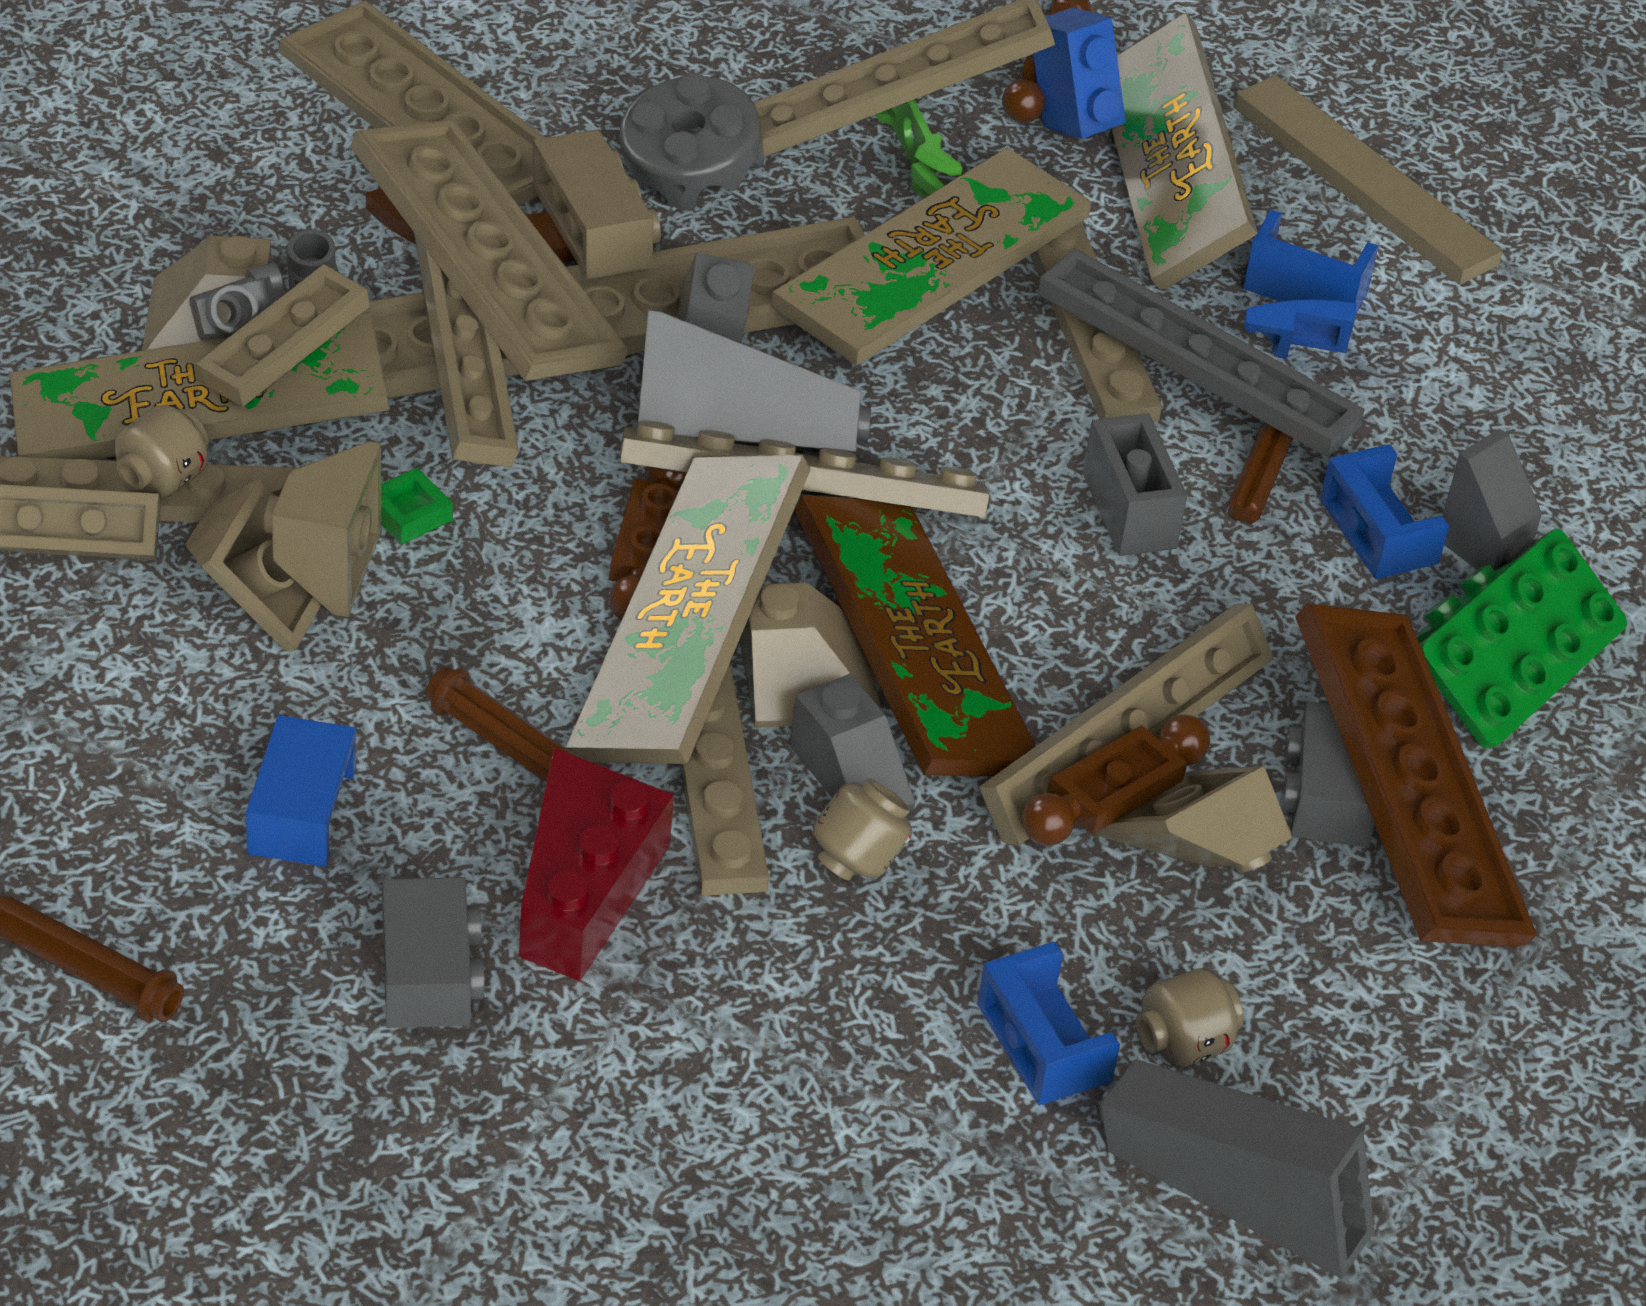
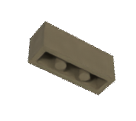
M600 130L533 140L534 190L586 279L652 268L653 244L659 243L661 238L657 213L653 208H647L642 200L638 182L636 179H629L623 169L622 159L618 150H611Z

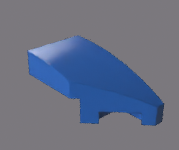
M1290 300L1263 304L1246 310L1244 328L1250 334L1261 332L1272 341V353L1278 358L1285 359L1288 357L1291 344L1346 353L1354 325L1357 303L1334 300Z

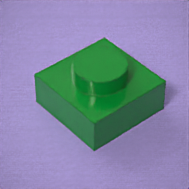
M418 468L381 484L382 526L401 545L452 521L453 502Z

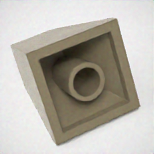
M210 236L154 277L142 351L204 341L197 334L189 304L190 297L246 278V270L248 268L271 263V239L247 238L244 236ZM218 301L217 315L225 324L230 319L231 311L226 303Z
M368 441L290 471L280 496L271 495L266 506L264 532L272 534L273 561L334 615L349 617L382 533L381 443Z
M257 479L211 503L185 546L199 565L284 650L292 652L297 649L322 604L273 561L272 534L264 532V515L268 500L274 494Z
M807 582L763 584L739 640L754 728L792 726L795 695L850 673L881 709L874 673L843 609Z
M1264 766L1188 771L1185 773L1181 783L1096 832L1098 836L1207 867L1233 866L1236 873L1251 871L1265 865L1272 860L1270 853L1272 849L1292 839Z

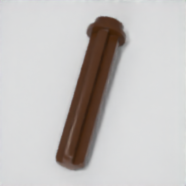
M1264 421L1229 499L1230 507L1228 513L1230 517L1234 520L1242 519L1247 524H1253L1259 520L1293 440L1292 437Z
M444 667L433 676L427 686L426 698L431 701V709L435 713L442 716L447 712L546 782L554 748L575 755L471 683L469 672L463 668L453 670L450 667Z
M0 896V937L137 1008L138 1017L147 1023H150L153 1018L160 1022H167L177 1012L183 1000L184 987L177 982L174 972L168 969L155 972L11 896Z

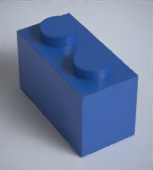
M1074 7L1046 16L1045 18L1050 26L1055 45L1033 53L1037 84L1042 88L1046 101L1044 111L1042 112L1043 125L1047 129L1083 139L1126 123L1112 17Z

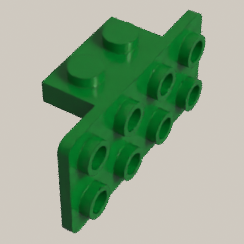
M1553 529L1544 534L1517 559L1494 571L1491 565L1487 563L1459 583L1460 588L1464 592L1459 598L1455 594H1451L1423 615L1429 624L1416 637L1438 689L1480 746L1483 748H1493L1501 744L1626 628L1627 619L1568 536L1560 529Z

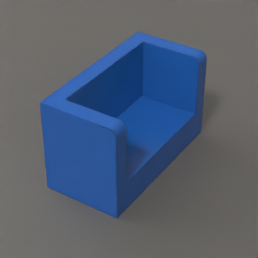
M1271 209L1259 228L1258 234L1253 238L1243 289L1280 302L1290 300H1334L1357 303L1356 315L1368 294L1379 245L1367 242L1355 265H1351L1278 240L1277 236L1282 213Z
M1390 444L1329 458L1320 494V501L1374 579L1439 564L1449 529L1448 523L1442 516L1415 522L1393 492L1390 482L1397 453Z
M281 715L277 716L246 810L247 854L327 866L330 856L329 823L343 778L353 779L356 771V727Z
M1056 942L984 963L977 1002L979 1009L1038 1106L1111 1083L1120 1048V1043L1112 1032L1090 1038L1061 993L1057 983L1063 953Z

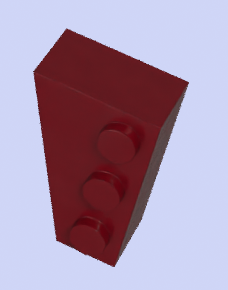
M557 748L553 749L521 903L519 957L579 982L582 980L670 847L674 794Z

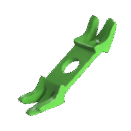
M915 100L876 114L879 122L890 124L896 132L912 165L910 174L914 183H910L912 190L923 199L944 186L936 176L934 169L950 176L962 174L961 164L941 150L942 134L931 133ZM911 124L913 125V130H914V141H913V137H912Z

